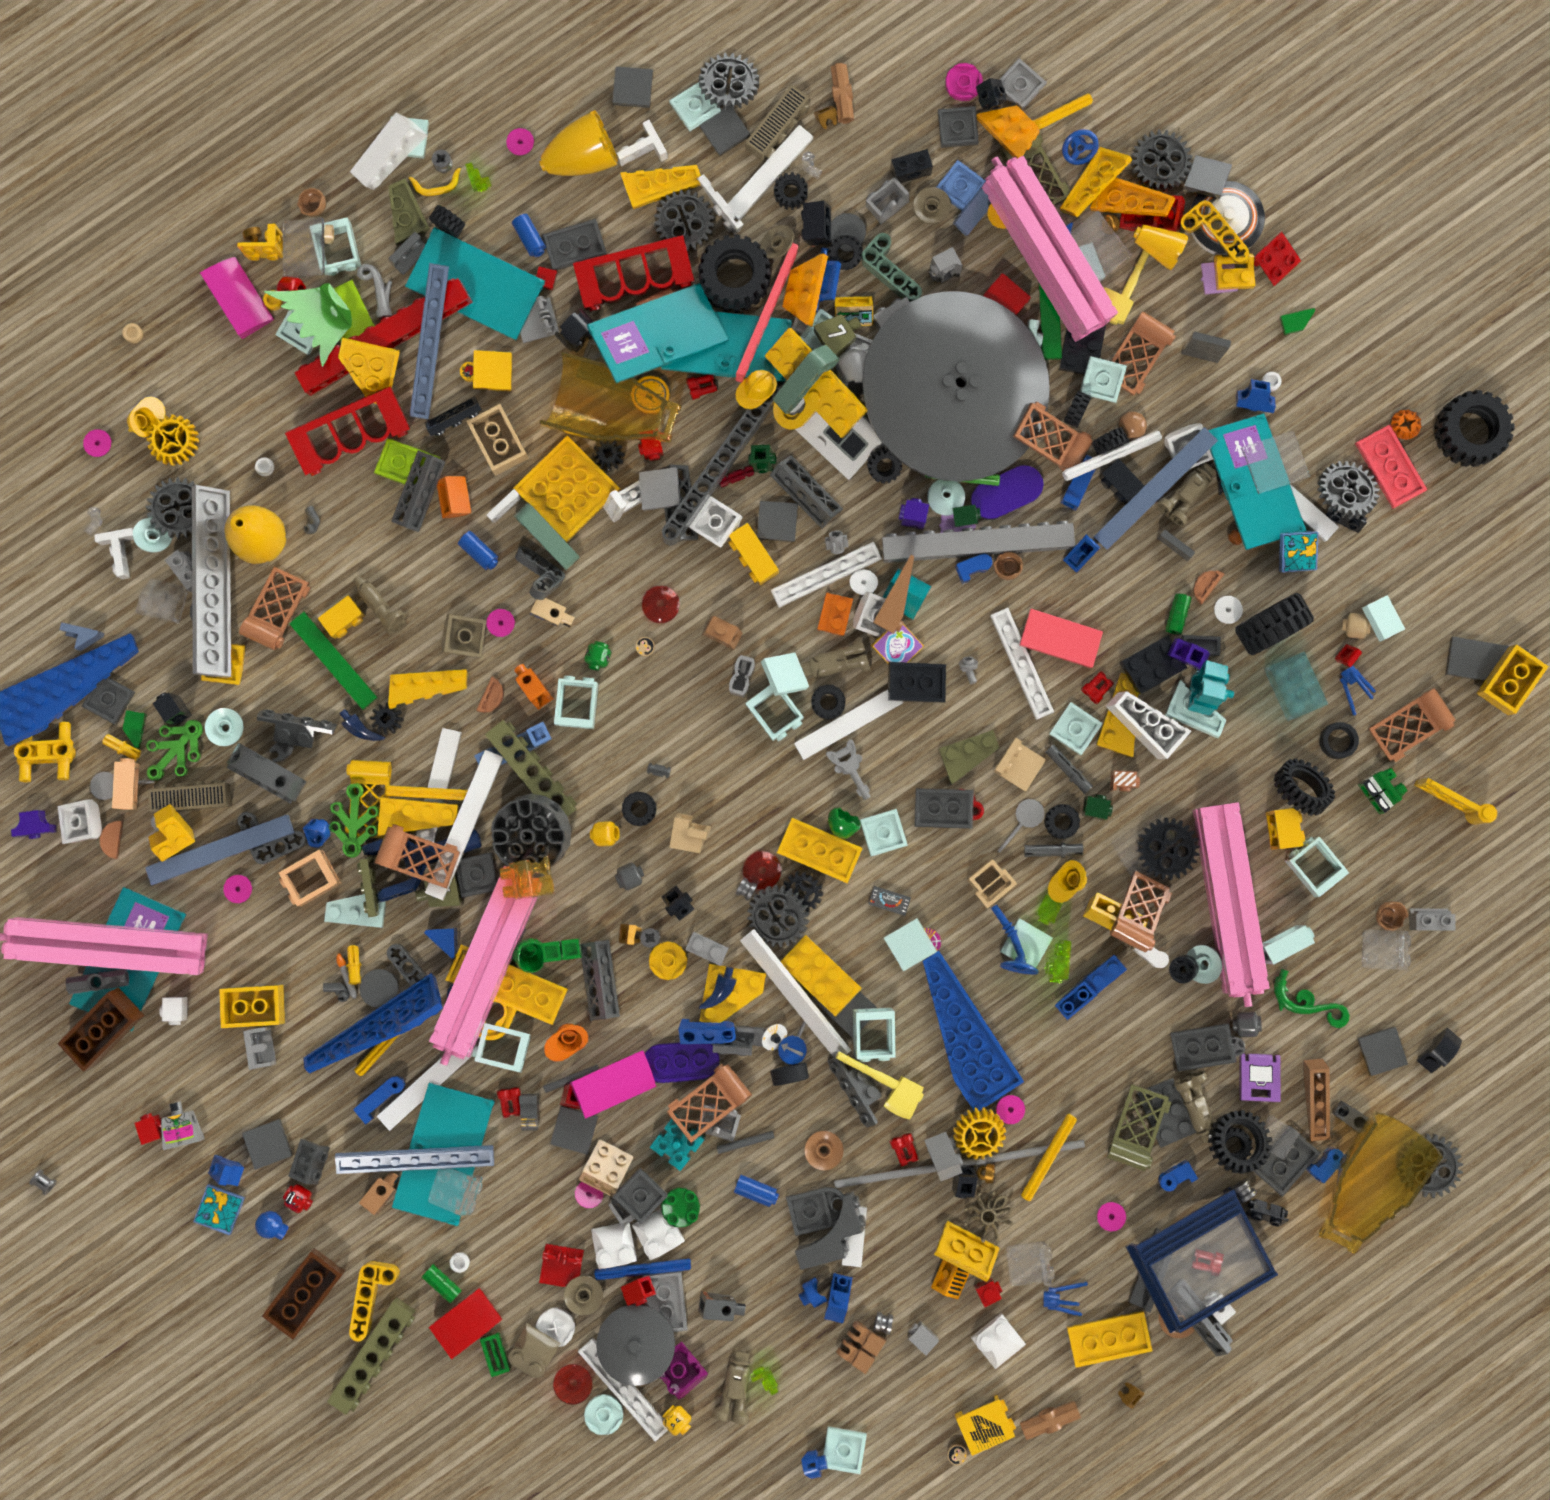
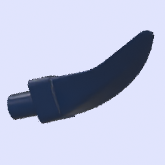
M346 709L339 712L344 719L341 722L342 726L354 736L370 741L385 740L384 736L368 730L356 714L350 715Z
M727 966L724 975L718 974L713 994L699 1006V1009L713 1007L724 1001L731 994L737 980L732 977L734 968Z

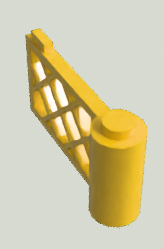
M352 760L350 764H347V775H350L351 784H363L368 789L359 798V801L367 809L369 806L363 798L369 792L377 799L371 806H375L380 802L381 797H390L387 796L386 789L387 786H390L391 762ZM378 784L385 785V793L380 798L372 790ZM367 810L360 816L358 815V819L362 817L367 812ZM379 816L375 817L376 820L371 825L379 821ZM345 826V833H349L348 828ZM366 829L362 833H357V837L365 833ZM376 835L370 838H384L385 835Z
M1430 778L1416 780L1414 786L1464 812L1465 818L1470 824L1491 823L1497 817V810L1493 805H1478Z

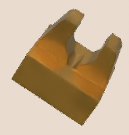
M830 105L814 112V116L822 128L827 129V119H830L833 125L837 124L835 107Z
M620 924L619 943L631 945L640 943V939L635 938V932H641L642 929L636 925Z
M1126 1382L1125 1386L1129 1389L1128 1394H1124L1119 1390L1118 1395L1126 1406L1133 1409L1145 1393L1136 1386Z

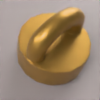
M1106 215L1100 223L1101 231L1106 235L1115 234L1120 227V222L1114 215Z
M251 227L245 229L242 235L245 241L258 242V238L262 236L259 227Z
M987 1163L986 1166H980L976 1172L978 1178L985 1180V1183L992 1184L994 1181L995 1165ZM983 1170L986 1171V1172H985V1175H982V1174H981V1172H982Z

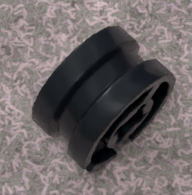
M1190 955L1178 956L1169 965L1170 976L1178 983L1190 982L1197 976L1199 971L1197 961ZM1181 966H1186V967H1187V972H1183V973H1182V972H1181V970H1182V967H1181Z

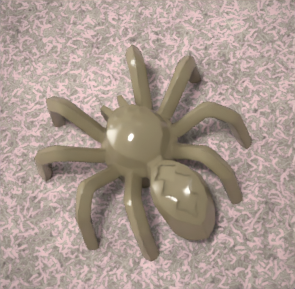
M991 1192L985 1207L981 1201L982 1193H978L977 1202L981 1210L974 1206H967L964 1208V1212L974 1210L979 1215L969 1217L965 1221L964 1226H967L972 1220L980 1219L978 1224L982 1222V1227L986 1224L982 1232L981 1241L985 1242L986 1233L989 1225H991L994 1229L995 1241L998 1242V1229L994 1222L1012 1226V1221L1001 1220L997 1217L1007 1211H1013V1208L1006 1207L996 1213L997 1210L1006 1205L1007 1196L998 1195L994 1198L992 1207H990L991 1199L996 1194Z

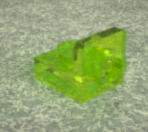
M472 162L465 164L474 192H483L492 186L489 177L481 178L479 169H474Z
M1045 894L1035 914L1039 917L1038 921L1049 925V923L1054 924L1063 903L1055 902L1050 896Z
M761 1366L753 1371L751 1375L752 1382L763 1378L761 1381L766 1392L769 1391L771 1396L779 1392L778 1384L769 1366L766 1368Z

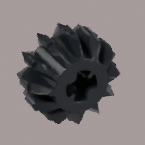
M607 438L606 444L600 440L599 444L601 447L594 446L596 452L592 456L597 458L594 463L596 465L600 464L601 470L607 466V470L611 471V466L618 469L617 463L623 464L621 457H624L625 453L621 451L623 449L622 445L617 446V440L610 444V439ZM610 451L612 453V457L610 458V456H608L609 458H606L605 453L607 452L609 454Z
M386 702L385 708L382 704H379V711L373 709V713L376 716H371L370 719L376 721L372 724V727H378V733L383 731L384 735H388L390 730L395 734V726L401 729L402 726L398 724V721L402 722L404 718L398 717L402 714V711L397 710V705L396 708L389 709L388 702ZM388 714L391 720L383 721V718H386Z

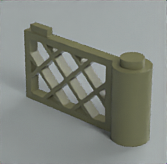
M1039 133L1037 138L1033 140L1029 151L1026 150L1023 156L1026 161L1030 159L1027 162L1028 166L1040 170L1038 181L1040 184L1050 186L1047 196L1052 201V204L1056 205L1067 198L1070 190L1065 182L1062 183L1043 150L1041 145L1043 139ZM1004 147L1000 148L1001 157L1006 164L1013 157ZM1039 153L1043 159L1042 166L1032 164L1033 157ZM1043 171L1051 173V183L1041 180ZM1052 187L1059 189L1063 196L1059 198L1050 197Z
M1131 1084L1113 1140L1109 1146L1107 1158L1145 1171L1146 1168L1150 1169L1153 1161L1150 1154L1164 1112H1169L1172 1103L1168 1101L1169 1097ZM1133 1091L1142 1092L1145 1099L1135 1104L1132 1099ZM1155 1097L1163 1099L1162 1106L1153 1110L1149 1100ZM1147 1102L1152 1112L1141 1116L1137 1106ZM1135 1108L1139 1118L1128 1122L1125 1116L1126 1112ZM1153 1114L1156 1124L1147 1129L1143 1119ZM1141 1120L1145 1130L1135 1135L1130 1125ZM1129 1127L1133 1135L1126 1140L1118 1137L1121 1129ZM1147 1133L1150 1138L1148 1147L1140 1145L1137 1137Z

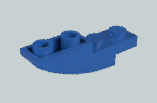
M1113 954L1066 993L1055 1004L1056 1008L1067 1020L1093 1000L1099 992L1124 973L1127 968Z

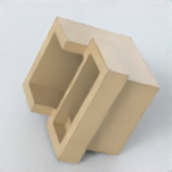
M678 813L674 818L669 848L700 853L703 849L704 839L706 840L710 834L711 826L692 823V815Z
M993 859L989 860L966 879L975 889L976 893L974 894L987 909L1017 885L1006 869L1002 870Z

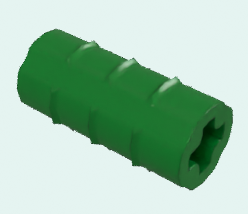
M1180 593L1175 594L1171 611H1169L1166 632L1182 635L1192 599L1190 596Z
M434 1264L422 1275V1278L449 1303L462 1291Z

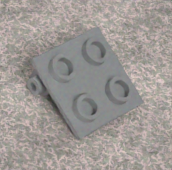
M539 296L536 298V302L520 332L523 343L552 336L556 331L559 333L550 297L544 299L543 296Z

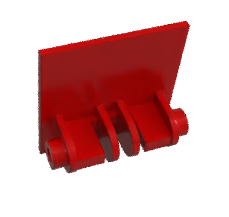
M1282 231L1254 256V265L1256 267L1260 265L1273 286L1279 283L1301 262V259Z
M545 1244L539 1283L566 1287L572 1279L580 1276L584 1250Z

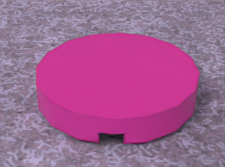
M959 63L947 73L945 80L946 90L955 100L970 101L978 95L976 86L983 82L982 75L974 65Z

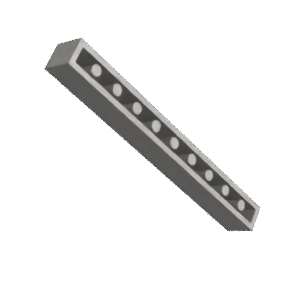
M1058 521L1055 525H1049V522H1041L1037 526L1020 524L1014 528H1011V525L999 526L1000 529H992L991 526L981 527V530L974 531L973 528H963L960 532H954V529L943 530V533L925 531L924 534L916 535V532H907L905 536H897L896 533L886 534V537L882 538L883 563L908 561L910 555L914 556V561L973 557L980 554L999 555L1008 551L1027 553L1068 550L1075 547L1073 523L1068 524V521Z

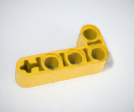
M1206 200L1199 202L1182 217L1181 227L1184 232L1193 233L1204 224L1233 262L1236 264L1247 262L1249 258L1247 246L1211 202ZM1201 207H1209V214L1202 215L1199 212ZM1187 219L1195 221V225L1191 228L1186 227L1184 223ZM1214 221L1222 223V227L1218 230L1213 229L1211 225ZM1230 235L1234 238V242L1227 245L1223 242L1224 237ZM1236 245L1239 252H1245L1243 259L1241 257L1236 258L1237 251L1233 249Z
M369 1261L360 1269L349 1335L354 1341H362L370 1333L378 1284L391 1285L399 1278L400 1270L396 1265ZM367 1267H371L374 1270V1276H369L366 1273ZM386 1270L393 1272V1279H388L385 1276ZM363 1287H368L371 1290L370 1296L363 1293ZM360 1306H363L367 1309V1315H362L360 1313ZM360 1325L361 1331H364L362 1334H359V1330H356Z

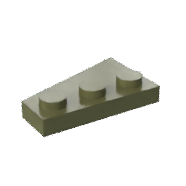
M406 178L389 185L395 244L397 246L404 243L414 232L421 235L429 231L430 228Z
M993 730L939 748L951 785L1000 748Z
M374 855L360 859V863L357 865L358 873L362 875L363 882H361L360 887L362 894H365L366 901L363 902L364 912L368 913V918L379 915V903L376 896L378 892L376 888H373L376 872L371 868V862H375Z

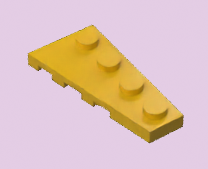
M1100 147L1060 207L1061 211L1078 217L1132 161L1131 157Z
M697 165L673 167L672 169L664 170L660 168L654 171L641 170L635 173H620L633 209L666 198V195L669 197L673 196V191L678 194L681 189L684 192L701 186L697 180L701 176Z
M467 670L390 675L389 709L396 708V705L401 703L406 705L414 703L413 700L420 698L430 699L435 694L441 693L445 695L467 689Z
M1120 673L1112 698L1118 692L1125 691L1138 698V694L1127 675ZM1108 709L1096 745L1133 758L1135 736Z
M381 797L377 836L385 835L388 826L392 827L393 824L403 827V832L454 825L459 805Z

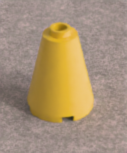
M1142 225L1141 228L1137 227L1133 234L1134 242L1169 270H1172L1176 265L1177 258L1182 254L1188 240V235L1148 225Z

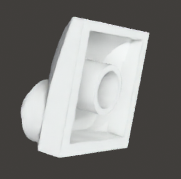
M1201 423L1185 426L1169 433L1165 437V447L1169 450L1172 459L1203 429ZM1210 449L1191 468L1212 460Z
M710 496L689 528L721 548L730 534L739 528L743 517Z
M866 592L862 596L854 615L853 627L879 637L885 629L873 622L886 598Z
M83 800L58 806L62 844L97 839L101 835L100 811L96 802L93 800Z
M661 1209L650 1214L641 1224L638 1221L632 1224L644 1248V1252L650 1260L663 1255L685 1241L679 1228L674 1227L665 1220Z
M624 1222L622 1225L617 1223L591 1229L598 1269L616 1267L637 1261L630 1223Z
M1002 1313L971 1336L978 1349L981 1350L995 1369L1026 1345Z

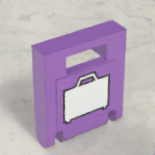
M1245 1053L1239 1056V1101L1281 1102L1280 1055L1274 1056V1062L1272 1055L1248 1054V1061H1245ZM1251 1089L1268 1090V1097H1251Z

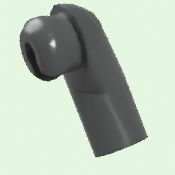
M310 506L304 510L309 521L303 527V530L306 534L312 535L317 532L320 518L314 507Z
M323 983V992H334L340 1002H345L350 997L348 989L342 983Z

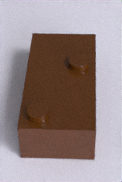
M118 987L106 993L57 1044L85 1072L94 1067L145 1015Z
M314 1248L262 1317L294 1340L344 1274L345 1270Z

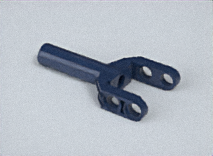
M476 829L473 830L464 853L482 847L481 838ZM383 839L364 845L362 847L364 855H377ZM447 839L436 843L445 846ZM410 841L407 842L406 847L409 852L419 848L418 845ZM433 846L423 849L426 858L436 854ZM420 851L410 855L414 864L424 860ZM408 856L403 858L406 868L412 866ZM436 857L428 862L429 864L436 863L439 858ZM426 863L416 867L419 875L423 876L427 868ZM410 876L412 878L410 880L386 887L376 894L378 902H385L415 892L422 880Z

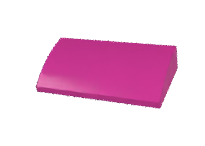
M236 257L221 261L200 272L241 339L246 338L274 320Z
M643 1050L569 1082L585 1119L656 1087Z

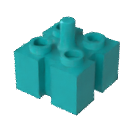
M1206 660L1200 671L1197 670L1191 676V695L1189 696L1188 710L1210 716L1218 709L1222 702L1226 701L1227 697H1234V691L1226 689L1225 686L1229 681V674H1227L1228 666Z
M671 1118L664 1127L667 1130L666 1134L663 1135L660 1132L650 1145V1148L661 1157L664 1153L671 1157L668 1162L681 1171L691 1158L688 1154L690 1150L696 1152L705 1140V1137L701 1135L690 1143ZM694 1128L688 1131L691 1136L698 1132Z

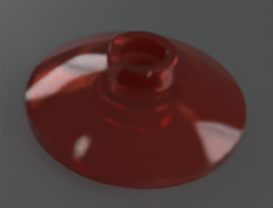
M667 586L652 587L645 593L642 599V610L645 616L652 622L667 623L673 620L679 612L680 601L678 595ZM659 600L664 601L662 607L657 606Z
M766 851L755 852L745 861L743 874L748 879V882L757 884L756 889L764 890L767 886L773 887L779 881L781 864L772 853ZM762 866L766 868L764 874H760L758 871Z
M569 1364L562 1367L556 1373L553 1381L556 1396L562 1402L571 1405L585 1401L590 1395L593 1386L592 1377L588 1370L578 1364ZM572 1379L577 1381L576 1386L570 1384Z

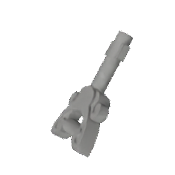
M850 739L846 747L837 752H826L828 759L836 765L834 771L838 774H850L858 788L856 791L859 797L862 796L864 800L870 798L868 786L863 784L856 771L860 766L859 763L862 761V756L856 754L853 740ZM849 753L851 754L848 761L840 762L838 760Z

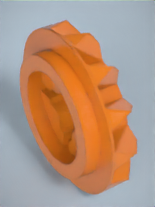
M1410 409L1400 410L1391 419V428L1400 439L1408 440L1414 438L1419 434L1422 427L1421 418L1417 416V412H1412ZM1404 419H1406L1407 422H1413L1409 426V429L1407 428V426H1401L1405 422Z

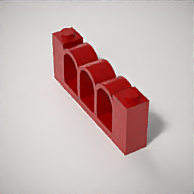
M683 235L573 263L584 309H589L590 312L600 310V306H604L603 301L608 303L620 301L624 297L625 292L632 296H642L649 291L651 285L656 289L665 290L676 283L677 287L680 286L681 289L692 286L691 283L695 282ZM667 250L672 267V277L667 283L658 284L651 278L646 255ZM642 257L647 281L642 289L633 291L625 283L620 262ZM616 263L621 289L616 296L606 297L600 291L595 268Z
M390 385L285 432V435L304 474L314 476L322 472L321 468L324 467V464L336 462L341 456L342 451L351 454L357 453L363 449L367 440L374 443L382 442L390 433L392 437L397 435L400 438L408 434L407 430L410 429V425ZM376 402L387 425L385 434L379 437L368 434L356 410ZM349 413H352L363 438L362 443L354 448L343 444L332 422ZM327 424L338 447L337 455L333 458L320 456L308 431Z

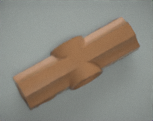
M837 63L831 66L833 102L836 104L838 123L847 124L854 121L852 87L849 84L847 64Z
M1071 1401L1057 1408L1050 1407L1044 1409L1037 1416L1020 1422V1426L1026 1440H1029L1043 1433H1054L1060 1430L1063 1425L1080 1419L1081 1416L1075 1402Z

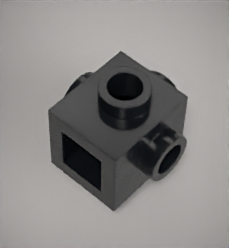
M989 78L976 86L979 97L978 101L982 108L990 109L991 111L997 110L1001 107V104L1007 101L1005 88L1001 80Z
M677 885L661 897L667 905L665 907L666 911L671 917L675 915L679 921L694 910V907L691 905L692 898L687 892L682 893Z

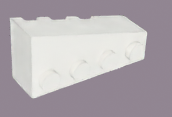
M396 112L350 172L365 187L374 190L428 135L412 120Z
M1127 691L1118 692L1106 705L1157 759H1168L1191 732L1188 728H1184L1175 720L1169 719L1160 711L1148 706L1147 703Z

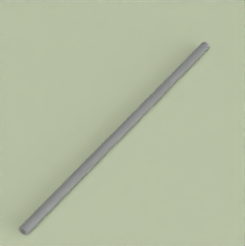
M1084 1140L1066 1142L1060 1151L1084 1148ZM1048 1146L993 1154L992 1158L987 1155L984 1160L981 1157H978L977 1160L974 1158L962 1159L963 1165L960 1167L1042 1155L1046 1152ZM934 1164L835 1180L834 1183L835 1188L937 1171Z

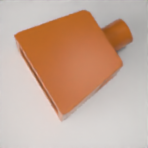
M521 664L514 669L518 675L515 678L516 682L538 710L554 699L531 668L527 669L524 664Z

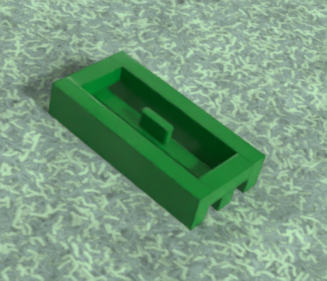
M500 1332L480 1338L491 1377L511 1371ZM495 1338H496V1341H497V1344H498V1347H499V1351H500V1354H501V1357H502V1360H503V1363H504V1367H505L504 1369L502 1368V1365H501V1362H500V1359H499V1355H498V1352H497V1349H496V1346H495V1343H494V1339H495ZM486 1341L490 1342L498 1371L494 1369Z

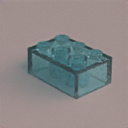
M1305 651L1264 669L1287 721L1328 705Z

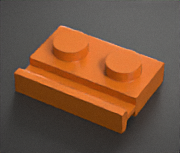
M826 592L817 630L844 636L853 599Z

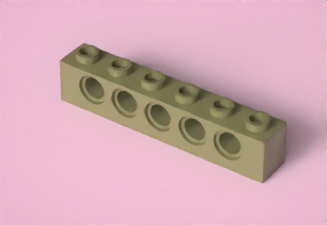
M502 720L488 731L485 736L533 794L546 796L551 800L553 796L559 795L562 798L560 807L567 817L577 810L575 800L563 793L565 788L558 780L554 782L550 777L553 774L546 765L544 767L540 765L538 761L541 759L534 751L530 752L526 746L529 744L522 736L517 737L514 733L516 728L510 721L506 723ZM508 735L513 738V744L509 747L503 743L504 737ZM520 750L526 754L522 762L517 761L515 758L516 752ZM531 765L536 766L538 769V773L534 777L530 776L527 772ZM543 780H547L550 783V789L546 792L540 789V783Z
M398 1298L391 1303L327 1402L345 1415L350 1410L355 1411L361 1402L358 1398L361 1394L365 1395L371 1387L369 1381L372 1377L376 1378L382 1370L381 1363L383 1360L387 1361L392 1355V1346L394 1343L399 1344L405 1335L402 1331L405 1327L409 1328L415 1320L413 1316L416 1311ZM392 1319H396L399 1322V1328H394L391 1325ZM380 1336L387 1337L389 1343L387 1345L382 1344ZM369 1353H375L378 1358L377 1361H372L369 1358ZM358 1370H364L367 1375L366 1378L360 1377ZM348 1386L355 1389L354 1395L348 1393Z

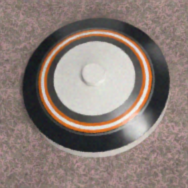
M1227 181L1220 199L1202 194L1196 196L1190 210L1201 201H1209L1248 249L1259 239L1265 224V212L1259 197L1249 187L1238 182ZM1203 206L1199 212L1202 215H1207L1210 212V208ZM1188 219L1189 228L1195 225V221ZM1214 221L1211 227L1218 230L1222 227V223ZM1204 224L1191 233L1195 241L1207 252L1214 255L1229 256ZM1227 235L1224 237L1223 242L1227 245L1232 244L1234 238ZM1237 245L1233 248L1237 251V255L1243 253L1239 252Z

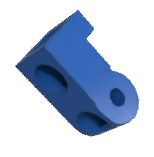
M980 554L956 564L955 568L961 583L969 582L971 579L970 575L978 572H987L992 566V558L988 554Z
M1327 1148L1317 1164L1311 1163L1306 1170L1315 1179L1324 1184L1343 1163L1344 1154L1339 1149Z
M1185 1159L1160 1174L1158 1183L1165 1191H1173L1177 1184L1186 1179L1192 1183L1198 1177Z

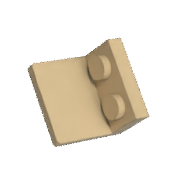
M1014 738L993 772L1021 790L1027 791L1044 764L1045 758L1022 745V741L1018 738Z
M599 1140L579 1180L612 1197L618 1190L633 1160V1156Z

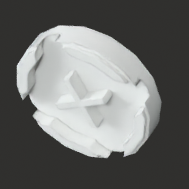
M550 1308L540 1315L536 1323V1329L560 1342L559 1347H562L572 1339L575 1332V1322L567 1310Z

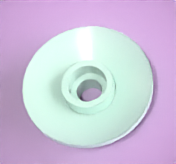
M937 480L929 488L927 495L928 504L937 514L944 516L953 515L952 508L964 505V489L958 482ZM945 492H948L950 494V497L945 498L943 494Z
M152 518L142 519L133 529V539L136 545L147 552L154 553L165 550L172 541V538L168 536V532L163 536L161 529L156 531L154 528L156 524L151 525L150 520ZM154 536L156 539L152 540L149 537Z
M228 708L213 711L205 723V733L208 739L218 746L233 745L240 739L244 729L240 715ZM226 724L229 725L228 731L223 730V727Z
M1198 945L1188 951L1186 955L1193 957L1199 966V971L1193 979L1194 981L1208 984L1220 976L1222 960L1215 949L1206 945ZM1204 960H1207L1208 966L1204 965Z

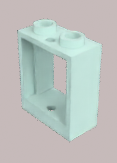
M348 218L311 226L320 268L325 275L333 276L340 271H353L361 266L352 224ZM325 224L334 226V235L347 232L353 259L327 265L321 238H324Z
M564 676V679H558L554 725L594 729L598 683L594 682V678L583 677L582 681L575 680L574 676ZM565 686L592 688L589 720L562 717Z
M769 685L745 704L771 740L775 741L777 739L779 742L787 736L786 732L791 728L795 730L801 726L804 717L787 694L780 695L796 718L774 734L755 709V707L774 694L771 685Z
M1311 836L1303 842L1304 846L1298 850L1296 848L1288 854L1289 858L1285 862L1314 897H1320L1349 874V872L1320 837L1313 838ZM1313 846L1318 848L1335 869L1333 873L1317 886L1313 885L1295 863L1297 859Z
M1295 925L1263 942L1265 963L1274 965L1314 944L1313 938L1315 936L1311 928L1306 927V925Z
M892 1008L853 1009V1051L855 1058L859 1059L860 1062H869L874 1058H878L879 1061H889L890 1058L895 1057V1011ZM886 1019L887 1049L860 1050V1020Z
M484 1023L483 1030H481L482 1035L478 1037L480 1038L479 1046L475 1045L473 1051L475 1062L522 1073L531 1034ZM488 1029L521 1037L514 1066L482 1058Z

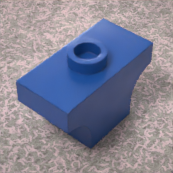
M1251 379L1246 389L1237 391L1236 407L1247 408L1251 411L1274 413L1276 404L1275 397L1270 395V382Z
M214 1155L208 1174L219 1185L238 1186L244 1167L239 1162Z

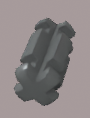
M649 763L647 768L648 774L653 773L652 775L660 777L664 775L666 778L670 776V767L667 769L665 766L658 764L654 766L652 763Z

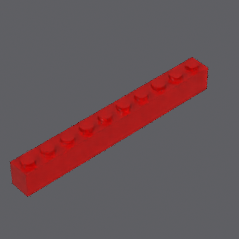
M458 278L447 281L442 320L473 303L463 283ZM425 297L414 300L412 305L407 308H400L396 311L395 315L381 319L380 323L376 326L367 327L362 334L352 336L349 339L391 349L395 348L421 332ZM340 345L334 346L323 367L319 355L314 359L315 361L300 366L298 371L294 372L305 393L312 396L349 374L344 364L338 358Z

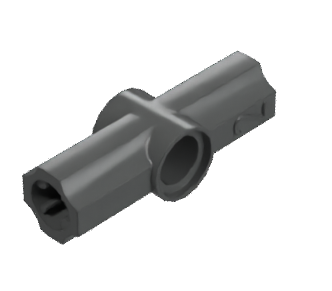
M127 969L68 977L65 983L66 990L69 995L128 986L129 973ZM95 977L101 979L100 986L94 984Z

